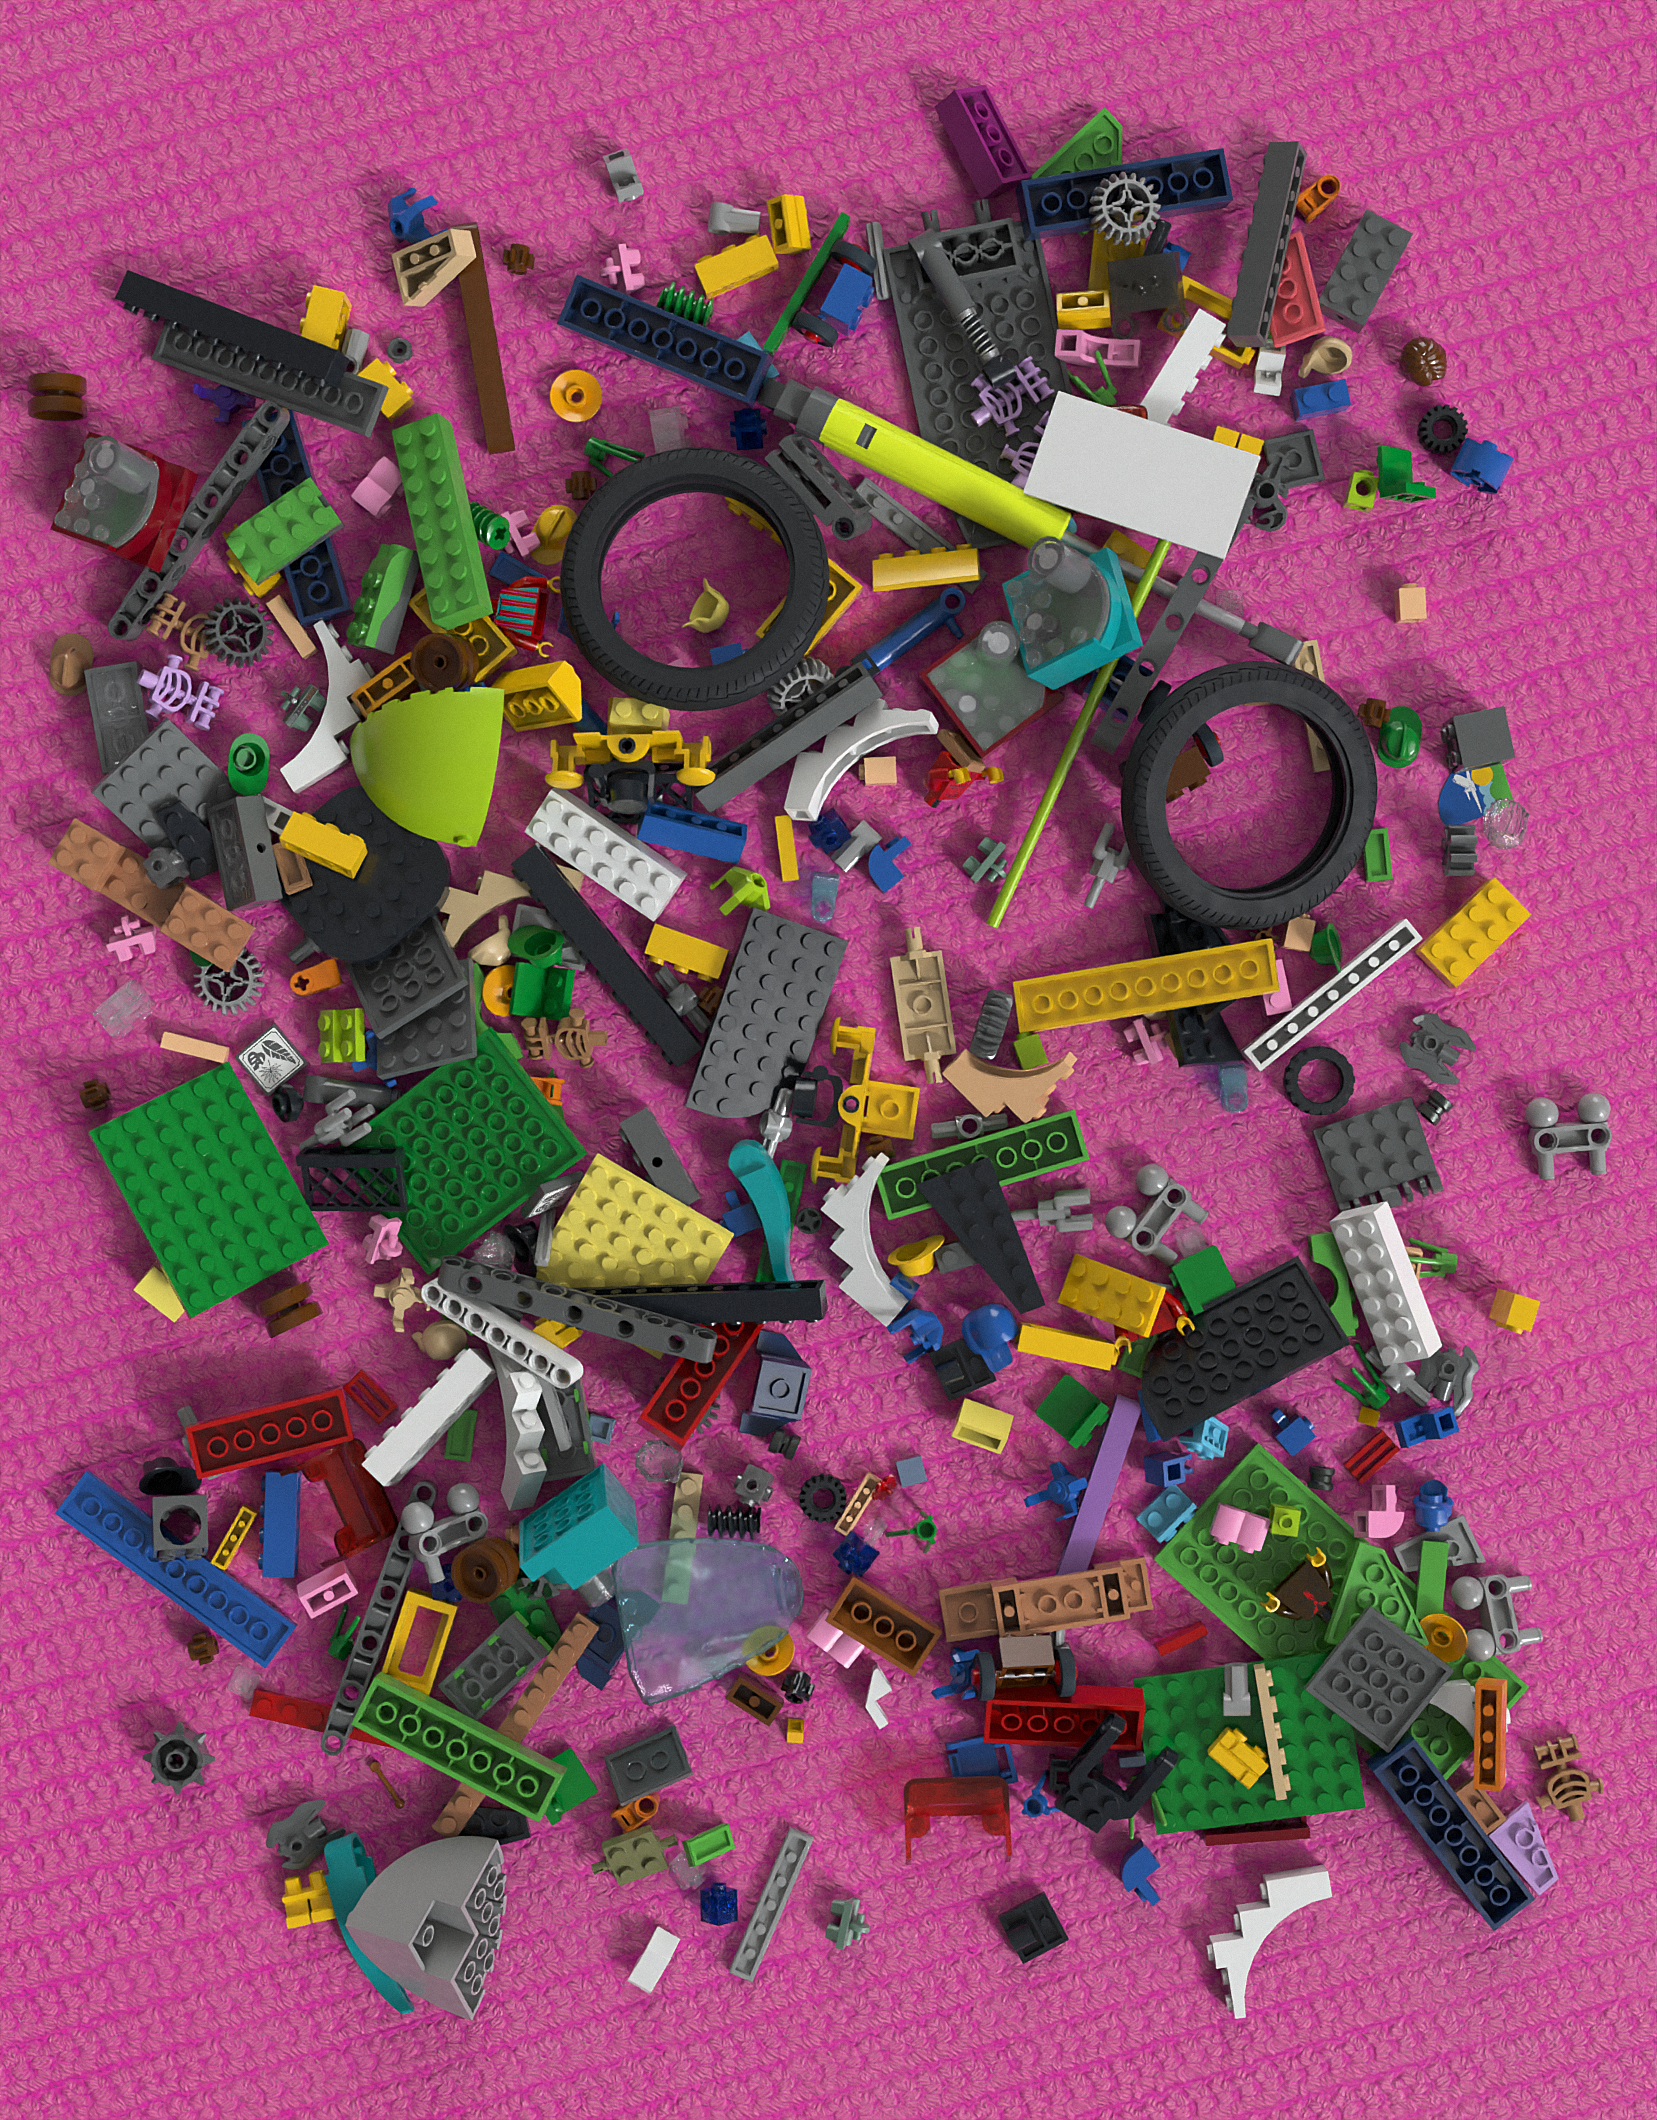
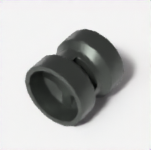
M1433 1089L1428 1095L1429 1099L1426 1102L1420 1103L1416 1110L1427 1121L1436 1126L1440 1122L1442 1114L1448 1113L1453 1108V1105L1440 1092Z
M777 1427L767 1451L773 1454H783L785 1459L792 1461L801 1436L796 1434L789 1435L784 1429Z

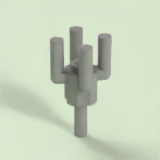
M1107 822L1104 824L1091 853L1094 862L1089 874L1095 876V879L1083 904L1093 909L1104 882L1113 884L1118 870L1126 868L1131 857L1126 841L1121 852L1107 847L1115 829L1114 825Z
M349 1089L326 1105L325 1110L328 1116L315 1125L314 1131L316 1134L299 1144V1149L315 1147L320 1143L324 1145L334 1144L338 1140L345 1147L351 1145L369 1133L371 1126L365 1122L353 1131H351V1128L374 1114L375 1108L368 1104L353 1115L349 1108H344L340 1111L341 1107L356 1098L355 1092Z
M1090 1188L1057 1191L1054 1194V1199L1038 1201V1208L1010 1211L1014 1221L1039 1219L1040 1226L1055 1225L1058 1232L1093 1230V1214L1071 1215L1070 1208L1073 1205L1090 1204Z

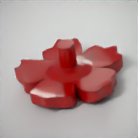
M894 1474L884 1477L875 1486V1490L872 1493L874 1501L878 1499L880 1501L885 1500L887 1495L891 1496L893 1494L891 1490L895 1489L897 1485Z

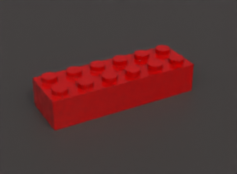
M743 1322L738 1325L717 1323L712 1326L701 1324V1327L711 1329L717 1333L712 1361L701 1363L679 1357L636 1423L680 1452L765 1324H755L754 1322Z
M342 1386L189 1424L185 1428L197 1479L354 1440Z
M1046 1684V1686L995 1689L994 1698L984 1701L983 1743L1081 1747L1110 1712H1115L1123 1717L1126 1723L1121 1735L1109 1749L1141 1750L1145 1714L1143 1688L1076 1685L1074 1695L1068 1697L1058 1696L1054 1684Z

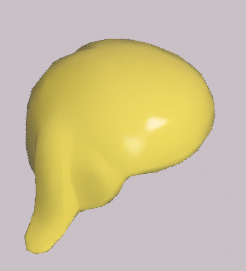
M704 578V592L692 608L689 618L690 622L684 624L682 628L689 626L702 633H708L720 628L726 621L729 613V604L721 593L709 586L707 579Z

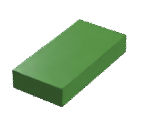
M1388 828L1371 829L1368 841L1362 852L1365 883L1393 880Z
M466 1409L456 1422L448 1428L444 1459L471 1462L478 1410Z
M729 1823L719 1824L682 1842L689 1867H696L735 1849Z

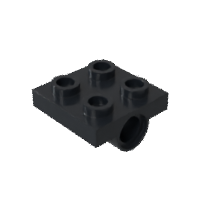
M964 1337L946 1344L936 1351L928 1352L949 1401L997 1381L994 1373L990 1372L982 1356L973 1353L968 1348Z
M1044 1891L998 1915L1011 1945L1023 1964L1069 1940Z

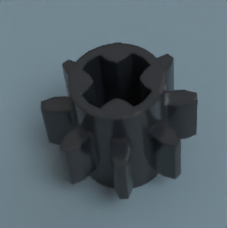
M794 1671L792 1675H786L781 1690L786 1691L785 1698L789 1702L801 1704L804 1700L809 1701L815 1685L810 1684L811 1677L807 1673Z

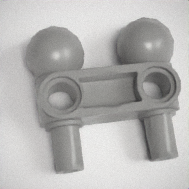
M1592 1092L1580 1099L1577 1107L1578 1115L1582 1120L1580 1122L1555 1124L1559 1115L1558 1108L1548 1098L1540 1097L1529 1103L1525 1113L1527 1122L1531 1126L1528 1142L1531 1146L1532 1154L1538 1160L1539 1179L1555 1178L1553 1155H1556L1555 1153L1576 1151L1589 1152L1590 1174L1600 1175L1607 1173L1605 1151L1610 1147L1612 1133L1607 1121L1611 1107L1604 1095ZM1599 1128L1601 1132L1599 1139L1592 1141V1131ZM1547 1133L1549 1135L1548 1143L1540 1146V1136Z
M1147 1164L1138 1171L1136 1184L1142 1194L1153 1196L1138 1217L1127 1206L1112 1208L1105 1218V1226L1111 1236L1122 1238L1143 1255L1152 1254L1167 1266H1171L1178 1254L1160 1241L1161 1237L1179 1213L1183 1212L1200 1225L1207 1218L1209 1212L1191 1199L1190 1191L1171 1177H1168L1167 1171L1162 1166ZM1172 1189H1177L1179 1193L1177 1200L1169 1202L1167 1198L1168 1192ZM1141 1231H1146L1148 1234L1146 1242L1138 1244L1136 1241L1137 1234Z
M458 1483L450 1488L446 1498L448 1507L455 1513L434 1522L432 1509L427 1504L419 1501L410 1503L401 1514V1524L410 1533L408 1547L416 1556V1559L424 1563L429 1583H436L445 1579L438 1558L440 1554L467 1542L471 1546L478 1539L485 1537L487 1533L488 1519L481 1512L480 1507H478L480 1502L479 1493L469 1483ZM472 1518L474 1524L473 1527L469 1529L468 1523L469 1520ZM427 1537L428 1546L424 1549L423 1540Z
M1496 1574L1476 1579L1470 1576H1463L1454 1582L1451 1588V1597L1454 1603L1468 1610L1478 1607L1482 1629L1475 1628L1466 1633L1468 1644L1464 1654L1469 1659L1475 1662H1484L1491 1656L1518 1652L1523 1645L1542 1642L1543 1636L1539 1627L1518 1630L1510 1594L1531 1589V1580L1528 1575L1507 1578L1503 1574ZM1490 1582L1495 1587L1494 1595H1492L1488 1589ZM1501 1635L1506 1639L1505 1647H1502L1499 1638Z

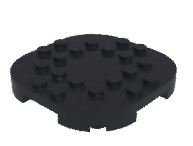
M362 786L351 787L339 792L312 814L317 819V822L323 825L330 823L338 827L341 833L348 836L354 834L364 840L367 854L354 879L304 857L313 886L288 895L276 864L279 882L282 887V899L279 900L313 942L326 954L340 962L361 963L362 965L385 958L392 953L391 949L421 923L430 916L433 918L442 909L449 896L450 875H452L448 857L436 840L413 833L390 819L374 804Z

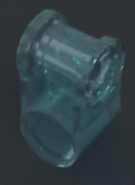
M813 871L811 915L817 922L826 923L833 917L838 893L839 874ZM821 904H826L825 907L830 912H826L825 916L822 917L819 911H815V908H820Z
M1245 1063L1218 1065L1217 1075L1223 1108L1229 1113L1243 1111L1248 1105ZM1233 1094H1235L1237 1099L1240 1098L1241 1103L1237 1104L1236 1108L1234 1104L1229 1103V1099L1234 1096Z

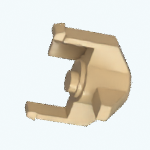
M401 1267L398 1277L390 1283L375 1285L373 1296L389 1298L392 1305L391 1320L393 1329L396 1332L403 1333L405 1309L410 1308L414 1302L425 1303L421 1296L422 1289L412 1285L414 1284L412 1269ZM425 1303L426 1311H430V1306Z

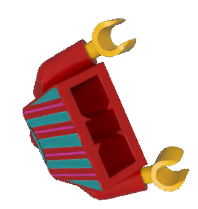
M524 576L512 582L509 588H501L499 599L490 598L493 609L492 615H496L495 625L502 627V633L513 645L532 652L537 650L541 656L549 657L550 655L542 653L541 647L545 644L552 647L553 645L548 641L538 643L537 640H542L550 592L553 594L561 592L560 589H555L552 586L553 581L560 582V577L556 576L551 580H547L545 577Z

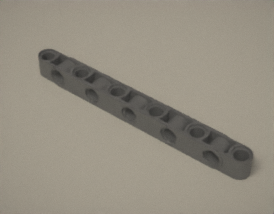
M265 402L245 425L183 513L160 573L145 568L108 624V631L113 638L124 641L136 640L146 625L152 620L150 618L151 615H156L158 612L156 606L164 600V592L170 594L275 446L277 439L290 421V414L286 408L274 402ZM277 409L278 416L274 421H271V413ZM247 453L246 462L241 464V456ZM216 495L217 503L214 507H211V499ZM184 538H186L187 545L186 548L182 550L181 542ZM156 581L157 588L152 592L151 584ZM124 623H126L127 631L123 635L121 627Z
M1249 497L1246 498L1227 553L1256 504V501ZM1197 552L1090 741L1092 745L1113 756L1221 566L1223 559ZM1196 569L1203 570L1207 575L1206 581L1196 583L1192 578V572ZM1176 616L1179 618L1180 627L1176 630L1168 629L1165 624L1167 617ZM1144 662L1151 663L1154 667V672L1149 677L1142 676L1139 672V666ZM1121 708L1127 712L1128 718L1125 722L1117 723L1114 721L1112 714L1116 709Z
M446 1255L442 1257L437 1283L445 1289L701 1363L712 1361L717 1333L711 1329L459 1256ZM472 1277L478 1278L480 1282H476ZM522 1291L527 1292L530 1297L525 1296ZM573 1306H577L581 1312L576 1311ZM623 1320L628 1321L632 1326L626 1325ZM673 1335L681 1337L683 1341L675 1339Z
M424 1480L415 1485L406 1506L419 1501L433 1509L438 1495L435 1483ZM421 1486H427L431 1489L430 1499L424 1500L420 1498L418 1491ZM401 1519L326 1722V1728L320 1745L322 1751L330 1756L338 1755L347 1745L350 1734L354 1729L351 1723L369 1689L416 1560V1556L410 1549H405L401 1546V1537L409 1536L410 1534L402 1526ZM389 1585L394 1588V1598L387 1599L382 1593L384 1586ZM371 1635L377 1640L376 1648L366 1647L364 1643L365 1636ZM352 1685L358 1689L359 1695L357 1698H350L346 1694L347 1686ZM329 1736L339 1738L341 1743L339 1748L330 1747L328 1744Z

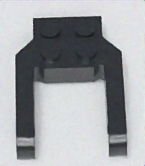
M1110 1712L1067 1763L1069 1785L1054 1801L1055 1808L1095 1833H1098L1109 1819L1115 1821L1132 1818L1173 1770L1179 1757L1178 1752L1166 1746L1155 1759L1152 1758L1125 1791L1120 1785L1094 1770L1093 1767L1117 1740L1125 1727L1126 1720L1115 1712Z

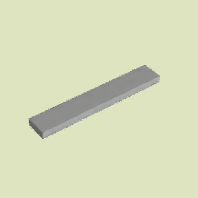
M866 476L855 489L871 506L870 515L912 549L920 550V555L930 554V548L946 547V552L956 551L953 545ZM980 568L981 580L956 584L972 595L988 573Z
M791 1826L789 1827L730 1965L729 1973L753 1982L814 1836Z

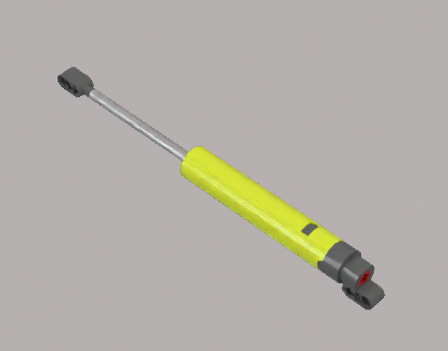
M767 377L756 402L774 411L775 416L795 425V432L1036 553L1047 544H1059L1085 557L1102 549L1066 530L1071 519V513L1047 501L1024 494V489L819 386L811 389L793 379H790L787 385H784ZM1118 557L1123 577L1139 584L1145 570ZM1156 576L1150 590L1171 600L1178 586ZM1201 599L1194 613L1250 640L1248 643L1250 648L1284 665L1293 667L1304 646L1302 641L1264 622H1259L1258 626L1204 599Z

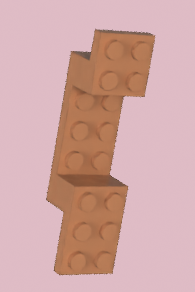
M74 818L49 859L48 864L91 890L104 894L160 928V932L224 971L230 972L255 931V926L217 904V901L182 880L171 889H159L157 884L153 883L145 873L147 869L142 862L146 858L110 836L100 833L79 819Z
M1140 1556L1092 1564L1093 1570L1017 1582L1016 1577L938 1589L947 1643L999 1634L1000 1638L1010 1634L1021 1637L1034 1633H1046L1131 1619L1130 1613L1153 1609L1145 1557Z

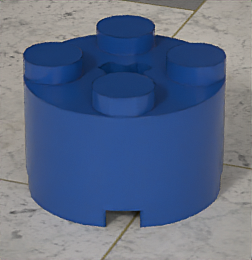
M1466 438L1452 465L1451 475L1468 487L1470 484L1478 486L1477 491L1486 494H1496L1514 459L1508 454L1498 452V446L1490 441L1483 440L1481 444L1473 439Z

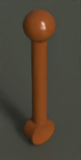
M373 1761L370 1765V1770L377 1773L394 1799L395 1807L402 1809L405 1806L404 1800L399 1799L380 1770L381 1764L378 1761Z

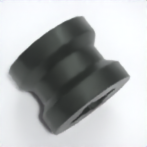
M804 1208L798 1213L796 1224L801 1232L814 1234L822 1225V1217L815 1208Z
M1309 1466L1311 1479L1308 1481L1307 1487L1317 1490H1333L1334 1484L1331 1481L1332 1476L1335 1474V1469L1325 1466Z

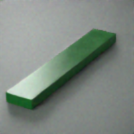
M841 212L764 344L763 351L771 357H774L792 326L796 315L802 309L832 257L830 252L834 243L837 240H842L850 226L849 215Z
M782 1158L779 1173L788 1196L792 1236L808 1164ZM765 1239L755 1282L775 1281Z

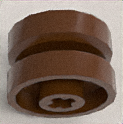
M51 372L37 373L27 377L28 392L35 396L28 401V415L30 417L46 421H77L87 417V403L80 398L87 394V380L85 377L70 373Z
M455 633L429 634L419 640L414 646L411 655V670L415 679L424 688L431 691H441L453 687L454 691H460L472 683L479 669V656L475 646L466 637Z
M308 1280L294 1287L290 1285L269 1295V1299L255 1305L261 1318H266L275 1313L279 1316L268 1322L265 1326L270 1338L323 1314L318 1301H312L303 1306L300 1304V1301L310 1297L313 1293Z
M493 1536L480 1538L471 1546L463 1549L454 1557L451 1565V1577L455 1588L464 1598L480 1604L490 1602L516 1583L520 1573L519 1560L515 1551L507 1542Z

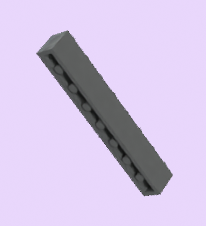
M1299 141L1269 142L1268 151L1263 158L1264 169L1258 181V197L1253 204L1254 215L1252 224L1248 227L1247 247L1243 250L1242 270L1237 277L1238 288L1236 297L1232 300L1231 320L1227 323L1226 327L1227 336L1236 347H1266L1307 153Z
M861 661L706 766V769L715 773V779L707 785L692 786L694 794L710 813L739 793L745 791L755 782L764 778L777 767L786 763L799 752L808 748L821 737L830 733L843 722L852 718L865 707L874 703L883 696L882 692Z

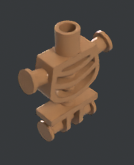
M164 592V600L156 606V609L160 611L159 614L151 615L152 621L149 627L146 626L144 630L158 637L160 635L158 633L160 627H165L166 630L160 639L163 642L166 641L173 628L180 631L179 648L182 653L189 656L187 664L184 663L183 667L199 672L197 667L199 660L204 661L208 657L209 651L213 649V646L210 644L204 650V642L210 638L209 636L202 635V632H200L201 629L206 627L203 623L197 628L191 627L190 624L196 620L204 621L210 618L204 613H198L184 623V621L179 620V616L186 603L182 601L176 612H174L171 608L174 603L178 602V599ZM226 614L223 616L222 620H227ZM164 615L171 617V621L168 622L163 619ZM219 626V632H220V633H221V631H222V629H223L221 626ZM185 635L191 637L189 648L185 644ZM195 640L199 642L198 652L195 651ZM223 642L229 649L232 648L231 645Z
M581 1008L571 1009L569 1017H564L560 1020L556 1034H549L546 1017H541L539 1027H536L537 1020L535 1018H526L521 1023L522 1028L525 1029L523 1035L526 1040V1048L529 1049L528 1057L530 1059L538 1060L544 1055L545 1060H550L553 1051L552 1044H555L557 1051L563 1058L568 1060L580 1059L579 1065L583 1069L591 1067L595 1062L591 1056L594 1046H607V1031L591 1030L589 1020L583 1019L585 1012Z
M1574 1733L1564 1739L1557 1737V1743L1553 1745L1550 1740L1545 1741V1745L1538 1747L1536 1744L1533 1745L1534 1754L1537 1760H1540L1537 1761V1764L1541 1769L1552 1766L1557 1767V1770L1553 1771L1544 1781V1788L1547 1794L1541 1798L1535 1797L1542 1812L1545 1811V1807L1553 1804L1557 1809L1566 1807L1570 1821L1583 1819L1585 1815L1581 1802L1591 1800V1792L1598 1791L1599 1794H1603L1604 1787L1601 1778H1597V1781H1589L1588 1776L1581 1769L1567 1767L1565 1762L1582 1758L1581 1752L1577 1750L1579 1746ZM1572 1747H1574V1748L1576 1749V1750L1569 1751V1752L1566 1751V1749H1569V1748H1572ZM1559 1749L1560 1754L1555 1755L1554 1750ZM1549 1755V1758L1541 1760L1542 1756ZM1570 1774L1580 1775L1582 1779L1570 1778ZM1560 1778V1781L1553 1785V1783ZM1574 1785L1583 1786V1788H1578V1787H1573V1786H1574Z

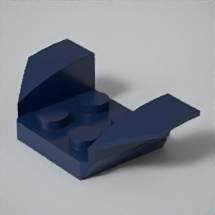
M761 1330L755 1353L760 1355V1361L749 1410H742L738 1432L764 1437L775 1431L777 1427L780 1428L789 1422L793 1423L801 1420L812 1369L803 1361L785 1335Z
M641 1590L598 1597L586 1616L601 1627L577 1660L581 1677L602 1691L615 1673L614 1667L642 1627L650 1623L661 1605Z

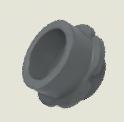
M395 338L390 341L387 347V355L393 359V362L402 364L405 360L408 361L412 357V345L407 339ZM399 348L402 349L401 353H398Z

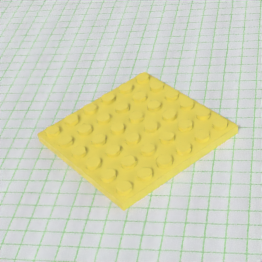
M598 1153L553 1230L549 1263L546 1267L536 1265V1278L568 1288L705 1284L733 1238L734 1233ZM636 1345L658 1359H661L664 1354L660 1351Z

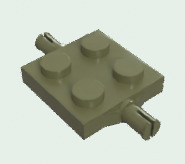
M650 1824L603 1841L601 1844L605 1860L591 1864L592 1871L596 1875L610 1870L614 1874L619 1886L666 1870L668 1869V1863L664 1855V1849L678 1845L677 1837L673 1834L660 1839L654 1833Z

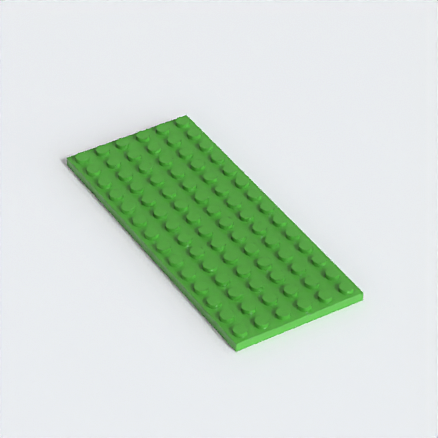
M1256 1442L1195 1510V1515L1187 1523H1183L1176 1534L1165 1543L1153 1559L1265 1660L1333 1651L1337 1645L1324 1640L1330 1621L1324 1623L1316 1614L1309 1621L1304 1618L1296 1621L1280 1617L1274 1612H1268L1260 1605V1602L1263 1604L1267 1603L1270 1597L1266 1593L1270 1592L1306 1557L1307 1553L1311 1557L1317 1554L1316 1547H1319L1326 1556V1561L1331 1569L1334 1583L1331 1591L1334 1596L1327 1604L1334 1610L1357 1540L1370 1543L1364 1538L1354 1537V1529ZM1219 1502L1266 1518L1269 1517L1270 1503L1296 1506L1301 1510L1298 1537L1272 1534L1267 1531L1261 1551L1254 1550L1253 1553L1240 1550L1238 1548L1239 1544L1229 1541V1544L1225 1545L1214 1541V1536L1210 1534L1209 1530ZM1391 1563L1414 1610L1417 1585ZM1444 1610L1442 1611V1614L1447 1615V1616H1450V1615H1449L1447 1612H1445ZM1463 1654L1455 1661L1445 1662L1454 1670L1446 1681L1466 1679L1470 1686L1475 1688V1683L1480 1677L1507 1679L1508 1710L1529 1688L1495 1656H1491L1484 1662H1475ZM1431 1703L1426 1705L1407 1729L1445 1780L1450 1777L1474 1750V1740L1464 1726L1452 1715ZM1353 1727L1355 1741L1371 1756L1381 1749L1380 1746Z

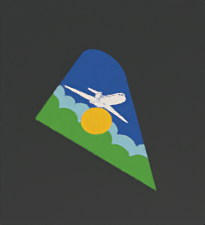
M1497 765L1458 774L1451 772L1439 797V815L1443 824L1462 825L1514 804L1503 766Z

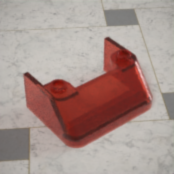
M358 1438L330 1447L279 1472L282 1477L301 1469L304 1477L309 1482L315 1483L324 1480L344 1527L337 1530L334 1535V1544L338 1554L320 1563L322 1568L353 1557L393 1535L398 1527L397 1516L383 1485L361 1465L366 1460L364 1456L367 1453V1449Z
M1002 1777L914 1778L905 1784L903 1791L905 1865H911V1839L924 1837L930 1828V1817L982 1815V1826L985 1832L992 1836L1004 1837L1005 1862L1011 1861L1009 1788L1007 1782Z

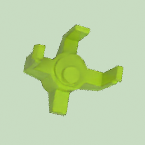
M734 866L718 881L715 880L710 885V889L713 890L726 879L733 887V896L719 908L725 916L738 904L749 906L750 908L754 907L765 912L770 908L767 883L757 872Z

